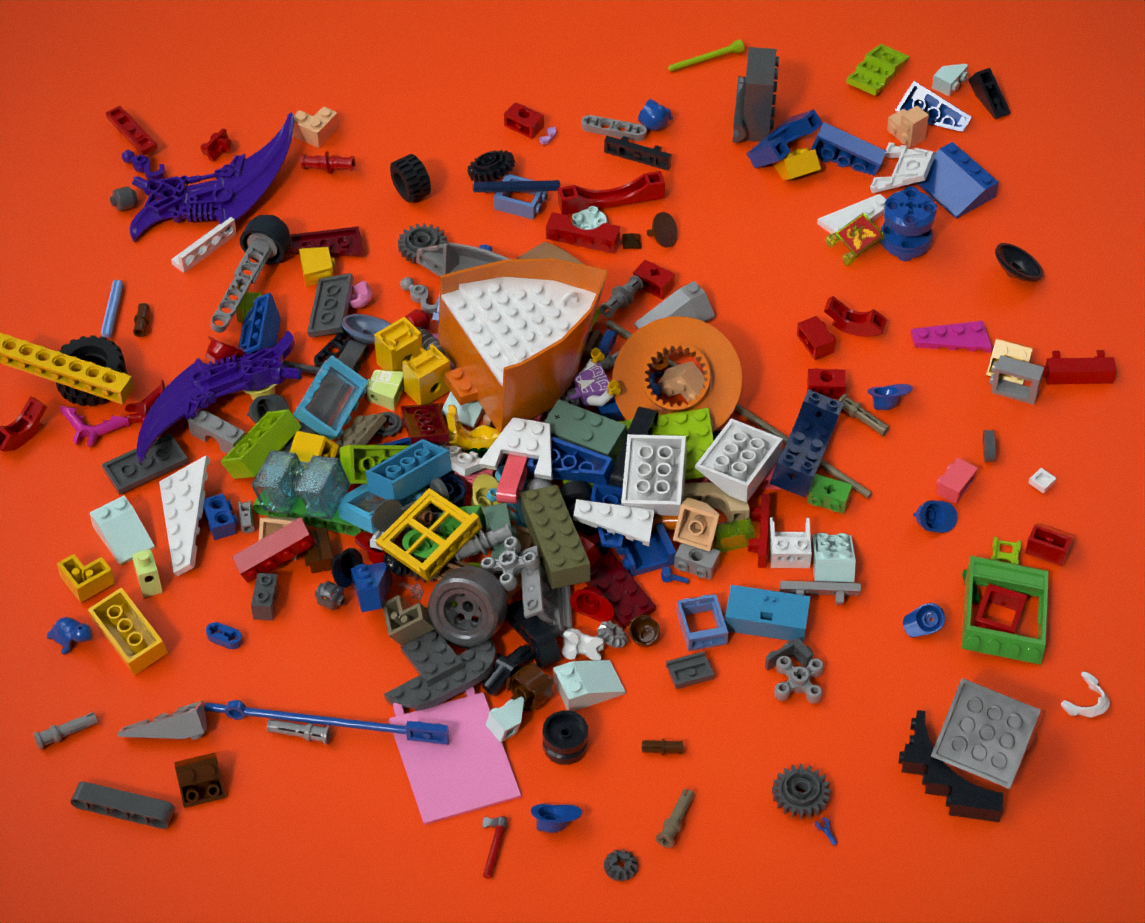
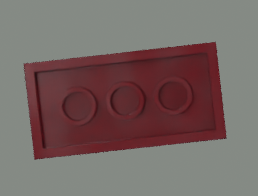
M438 403L401 406L402 418L411 444L421 439L435 444L449 441V432Z
M612 553L598 559L590 568V581L585 583L587 586H594L602 591L604 597L609 600L614 608L615 620L623 629L629 626L631 620L636 616L649 615L656 611V605Z

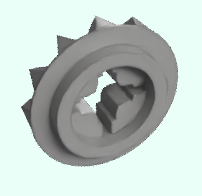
M603 621L599 625L598 634L606 644L615 648H622L628 641L627 633L622 631L623 628L617 626V623L613 624L611 621Z

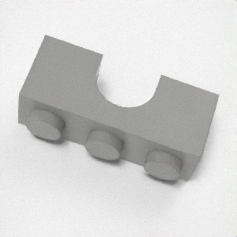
M201 409L196 417L193 416L188 419L191 435L204 442L213 437L218 442L220 450L226 454L245 436V431L204 409Z

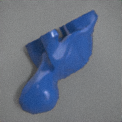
M63 617L55 622L52 629L46 635L48 639H54L58 644L62 645L61 653L66 655L72 650L73 640L78 643L90 641L92 631L91 627L86 623H80L77 620Z

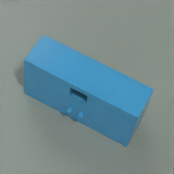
M731 585L725 615L727 631L794 641L799 638L804 643L811 596Z

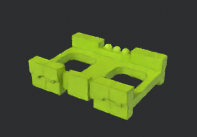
M994 537L992 546L993 556H991V559L1009 561L1012 564L1019 565L1018 558L1021 541L1017 540V543L1001 541L998 540V537ZM1000 545L1012 546V553L1001 552L999 550Z

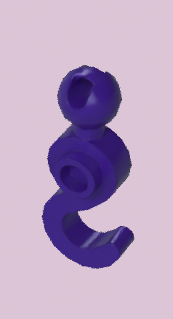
M126 150L122 153V160L125 163H133L134 170L144 172L148 180L162 179L165 176L164 164L159 165L157 172H151V164L147 156L139 155L135 157L134 152L131 150Z

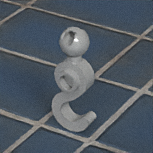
M405 277L401 280V288L405 291H410L412 301L420 303L423 311L428 314H433V312L437 311L439 297H437L434 305L427 304L428 289L426 286L414 285V281L410 277Z

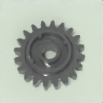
M423 223L422 227L416 224V228L409 226V231L404 229V234L399 235L398 251L401 252V257L406 256V261L412 259V264L416 263V252L418 249L447 243V237L444 236V231H439V227L433 229V224L429 225V227H426L425 223Z
M800 764L799 769L792 765L791 771L784 768L783 774L778 773L777 779H774L772 794H774L773 802H777L778 809L784 807L783 814L790 811L791 818L798 814L800 820H802L803 815L806 814L811 819L812 812L818 816L819 809L824 811L826 804H829L830 783L825 782V775L818 776V769L811 772V766L804 770L802 764Z

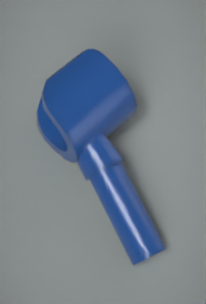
M670 567L662 568L661 579L663 582L667 583L676 580L688 584L689 579L672 574Z
M822 818L825 823L823 828L818 821H815V828L823 830L833 846L836 845L837 842L829 829V820Z

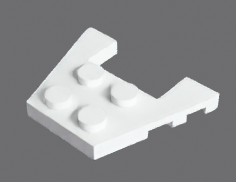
M889 143L886 148V158H899L891 177H874L870 186L871 192L876 193L926 180L935 158L933 151L919 148L912 150L908 149L905 145L898 147L895 146V143Z
M513 417L481 458L479 466L481 468L497 470L502 453L539 459L534 472L535 477L552 480L550 424Z

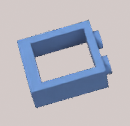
M508 174L505 175L502 181L534 180ZM523 191L535 195L531 203L509 198L510 192H496L494 195V209L534 220L536 214H539L543 201L547 200L548 192Z
M716 594L703 595L691 599L685 598L677 601L676 613L688 651L727 644L728 631ZM712 611L717 628L690 633L685 615Z

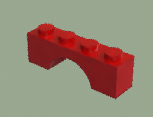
M552 212L546 225V239L614 254L620 240V226L602 223L594 229H580L571 223L569 215Z

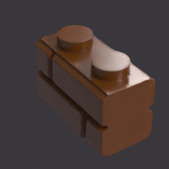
M327 528L310 530L316 544L306 550L307 555H304L306 567L310 566L311 573L332 570L333 554Z

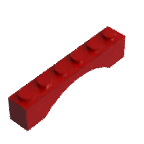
M661 171L644 173L628 184L606 190H590L576 185L558 188V205L561 214L564 215L588 209L590 206L601 209L665 198V181Z

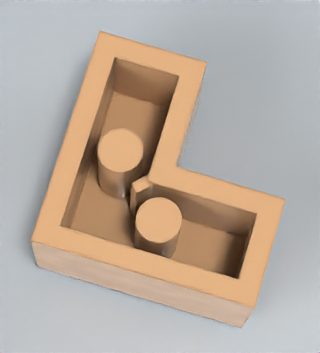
M324 106L314 116L299 110L294 115L292 136L320 148L339 128L338 113Z
M915 106L908 111L903 108L888 117L887 130L910 149L925 140L929 115L919 106Z
M693 361L668 368L657 384L668 397L681 393L689 403V399L695 401V395H700L699 390L704 389L703 382L705 380L703 373Z

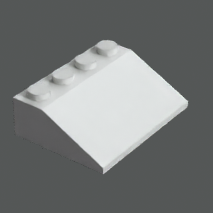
M730 419L697 462L695 468L727 495L747 503L779 459L782 452L783 438Z
M627 435L622 505L654 510L655 514L679 516L684 497L687 459L686 436Z

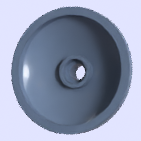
M364 314L347 315L342 320V326L350 336L368 345L375 344V333L391 325L383 319Z

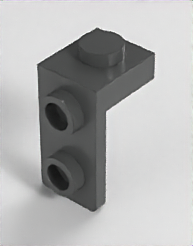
M797 638L794 641L785 643L777 651L770 652L765 660V668L768 671L775 667L777 659L781 656H788L789 658L793 656L802 667L806 668L809 661L813 659V652L810 647L805 646Z

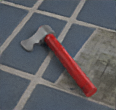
M499 816L498 818L484 817L482 821L483 828L488 826L496 828L483 877L490 879L492 876L503 832L507 828L508 819L504 816Z

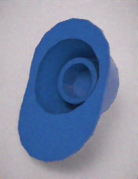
M894 384L884 387H872L867 392L873 397L874 409L889 410L898 405L901 395L911 392L913 388L908 384Z
M927 501L918 507L916 513H913L917 523L930 532H949L957 522V512L954 506L945 501Z
M538 804L531 808V814L536 818L537 830L557 833L562 831L568 822L581 817L582 810L574 805Z

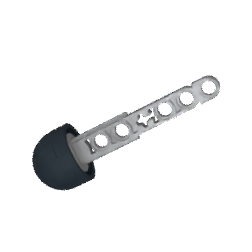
M259 215L253 218L245 227L240 236V246L245 255L233 275L235 277L221 300L218 309L212 316L210 327L213 331L220 333L227 329L230 320L237 311L251 283H255L264 265L277 264L285 255L290 242V232L287 225L279 217ZM250 258L257 261V263L251 262ZM249 270L252 274L245 275L243 271ZM239 284H242L240 289L238 290L237 286ZM235 295L238 300H231L229 296ZM222 308H228L231 312L225 313L222 311ZM219 320L222 321L224 325L218 326L214 322Z

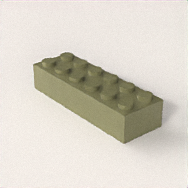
M553 485L519 492L520 511L534 546L537 545L539 547L540 561L551 589L590 581V562L558 486Z

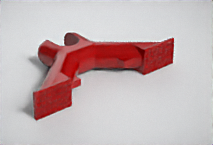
M163 380L142 402L126 405L125 410L127 412H137L125 416V418H128L129 423L143 424L149 409L165 389Z

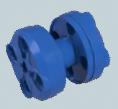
M906 187L904 190L890 195L884 204L883 214L885 221L880 233L882 236L880 244L884 249L897 256L901 261H910L912 258L926 253L932 244V226L937 212L936 203L926 194L919 192L915 187Z

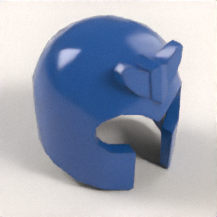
M649 99L640 111L638 121L649 130L659 131L673 117L669 109L659 105L655 100Z

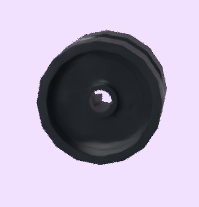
M565 710L555 712L547 717L542 731L545 755L551 761L564 765L573 764L582 759L588 749V725L586 720L578 713Z

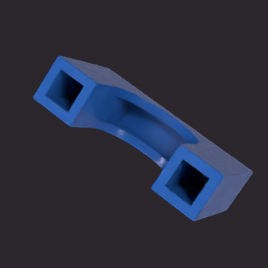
M814 109L789 117L746 155L755 168L780 161L791 152L787 146L789 142L798 137L813 133L823 123Z

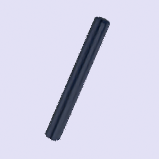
M559 180L473 182V192L558 191V188H560Z

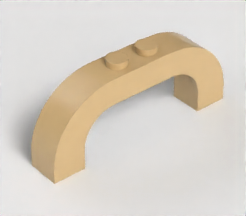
M714 483L684 484L683 502L687 497L705 502L710 507L723 512L727 517L729 526L748 525L750 513L748 503L727 495Z

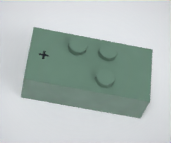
M559 399L544 423L550 424L552 437L613 459V462L618 456L627 435L625 424Z

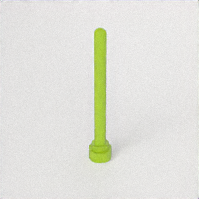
M741 39L733 41L731 46L669 65L668 70L672 72L731 52L742 53L745 51L744 44Z

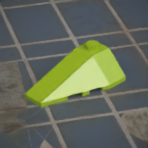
M347 445L340 447L341 468L350 484H367V470L406 449L409 445Z

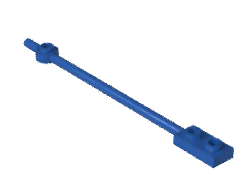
M240 700L229 701L227 705L205 704V711L225 713L229 718L241 720L245 716L406 734L407 740L445 745H448L449 742L448 725L407 721L406 726L257 709L246 707Z

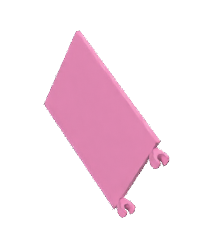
M474 687L464 691L466 695L464 698L404 714L402 705L393 703V711L396 717L389 718L390 724L406 726L407 721H420L423 723L448 725V745L407 740L406 734L393 733L424 825L521 797L502 742L500 743L485 725L490 709L484 693L475 694Z

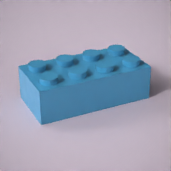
M421 439L367 470L368 492L386 500L395 499L400 502L424 486L429 485L431 480L443 477L446 473L452 471L449 450Z

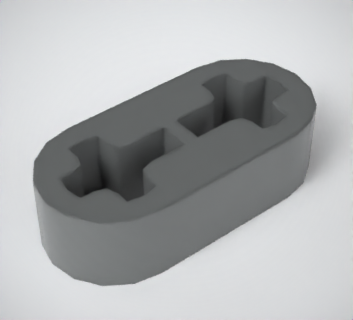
M983 430L984 462H994L996 454L994 430Z

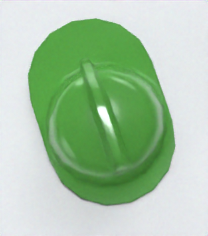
M415 529L407 532L402 539L404 549L407 551L422 534ZM427 538L411 556L419 561H425L439 546Z

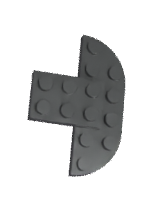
M434 629L401 646L403 655L419 676L385 693V700L392 706L395 702L402 705V707L414 708L415 711L434 707L475 686L491 673L494 661L497 660V653L492 639L490 638L484 643L456 655L444 638Z

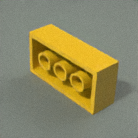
M122 587L87 609L96 626L133 675H136L168 654L162 639Z

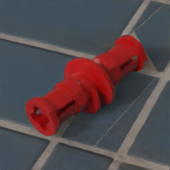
M325 151L324 156H307L302 154L301 168H324V171L328 174L333 173L334 169L354 171L355 156H329L328 151Z

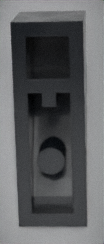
M991 68L976 72L968 79L974 94L995 120L1011 114Z

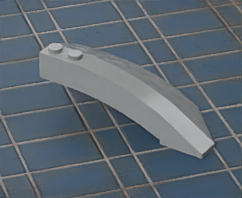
M450 242L420 248L416 252V263L438 276L492 262L510 260L489 250Z

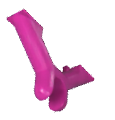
M60 406L61 414L66 417L76 430L73 437V442L76 445H79L82 438L89 437L87 446L92 447L98 436L124 426L130 427L128 418L112 415L110 420H104L101 424L95 426L85 425L82 421L83 416L77 414L76 408Z

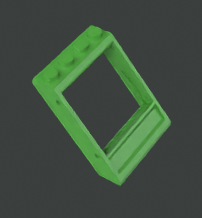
M970 555L965 579L961 649L1041 665L1046 645L1049 571ZM990 583L1018 593L1039 597L1037 639L970 625L973 584L987 587Z

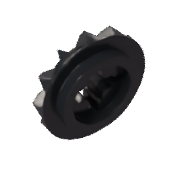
M384 553V563L393 574L404 576L411 571L410 568L400 561H394L395 558L390 554Z

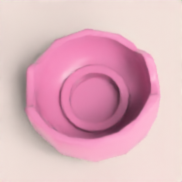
M362 281L352 287L353 295L350 297L349 306L360 309L370 303L373 298V291L368 282Z

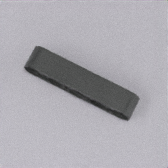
M83 781L77 784L70 800L71 805L81 810L160 829L168 828L175 811L174 805L164 800Z

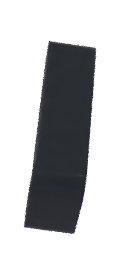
M521 599L509 604L505 619L531 646L539 668L544 669L559 662L560 654L557 640L548 626L537 615L526 619Z

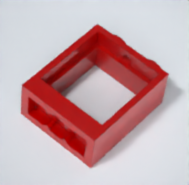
M989 583L974 626L1015 634L1025 607L1027 595ZM988 602L1016 611L1011 627L982 618Z

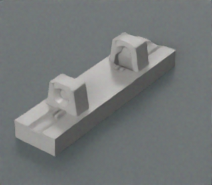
M780 581L779 592L797 595H835V605H843L844 596H859L861 583Z

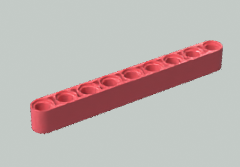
M548 411L534 417L531 421L544 423ZM508 455L497 487L496 499L498 503L518 504L519 492H522L528 474L526 465L530 458Z

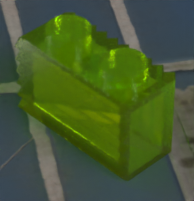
M750 518L721 523L720 525L717 524L713 540L714 549L719 550L721 553L748 547V539L755 538V530Z

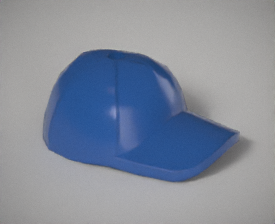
M927 603L921 605L904 617V630L910 637L935 633L943 627L945 614L937 604Z

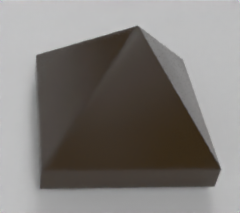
M622 234L623 249H641L640 234Z

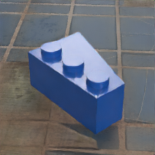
M385 563L359 564L355 568H351L354 591L361 612L382 609L386 600V593L390 591L389 586L393 584L392 573Z

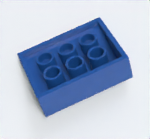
M953 142L943 146L934 153L935 158L926 180L916 182L956 219L995 198L999 184L994 177Z

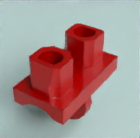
M222 128L218 133L214 132L211 135L210 141L200 146L202 153L207 155L210 161H214L222 152L227 153L230 150L232 141L227 136V130Z

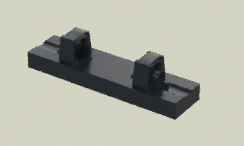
M606 136L604 140V153L667 171L671 168L672 154L661 151V146L655 145L652 149L629 142V137L623 136L621 139Z

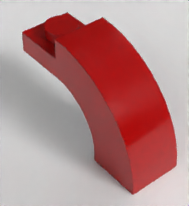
M834 296L828 298L824 312L834 320L832 325L835 328L855 336L869 337L881 334L887 321L875 309L868 312H857L846 307Z
M30 396L20 415L12 423L0 426V450L4 452L12 451L27 443L41 428L42 423L39 421L47 406L35 397Z

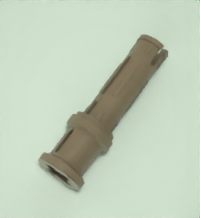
M848 394L842 395L838 400L844 403L842 409L851 418L856 417L881 434V436H885L889 431V425H886L864 410L861 403L851 400Z
M687 789L682 790L670 817L663 822L661 833H658L656 836L657 843L665 848L673 847L674 838L681 831V822L695 797L694 792L688 790L687 794Z

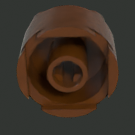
M530 662L507 679L506 688L507 691L511 690L513 694L511 699L515 700L521 696L524 698L523 710L528 712L529 710H536L552 697L554 681L550 675H545L534 662Z

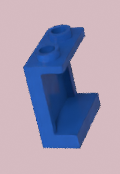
M662 523L655 525V532L651 533L649 547L643 545L641 541L635 539L631 541L628 539L623 540L621 549L616 548L618 555H621L623 558L624 568L629 571L631 577L674 565L676 551Z

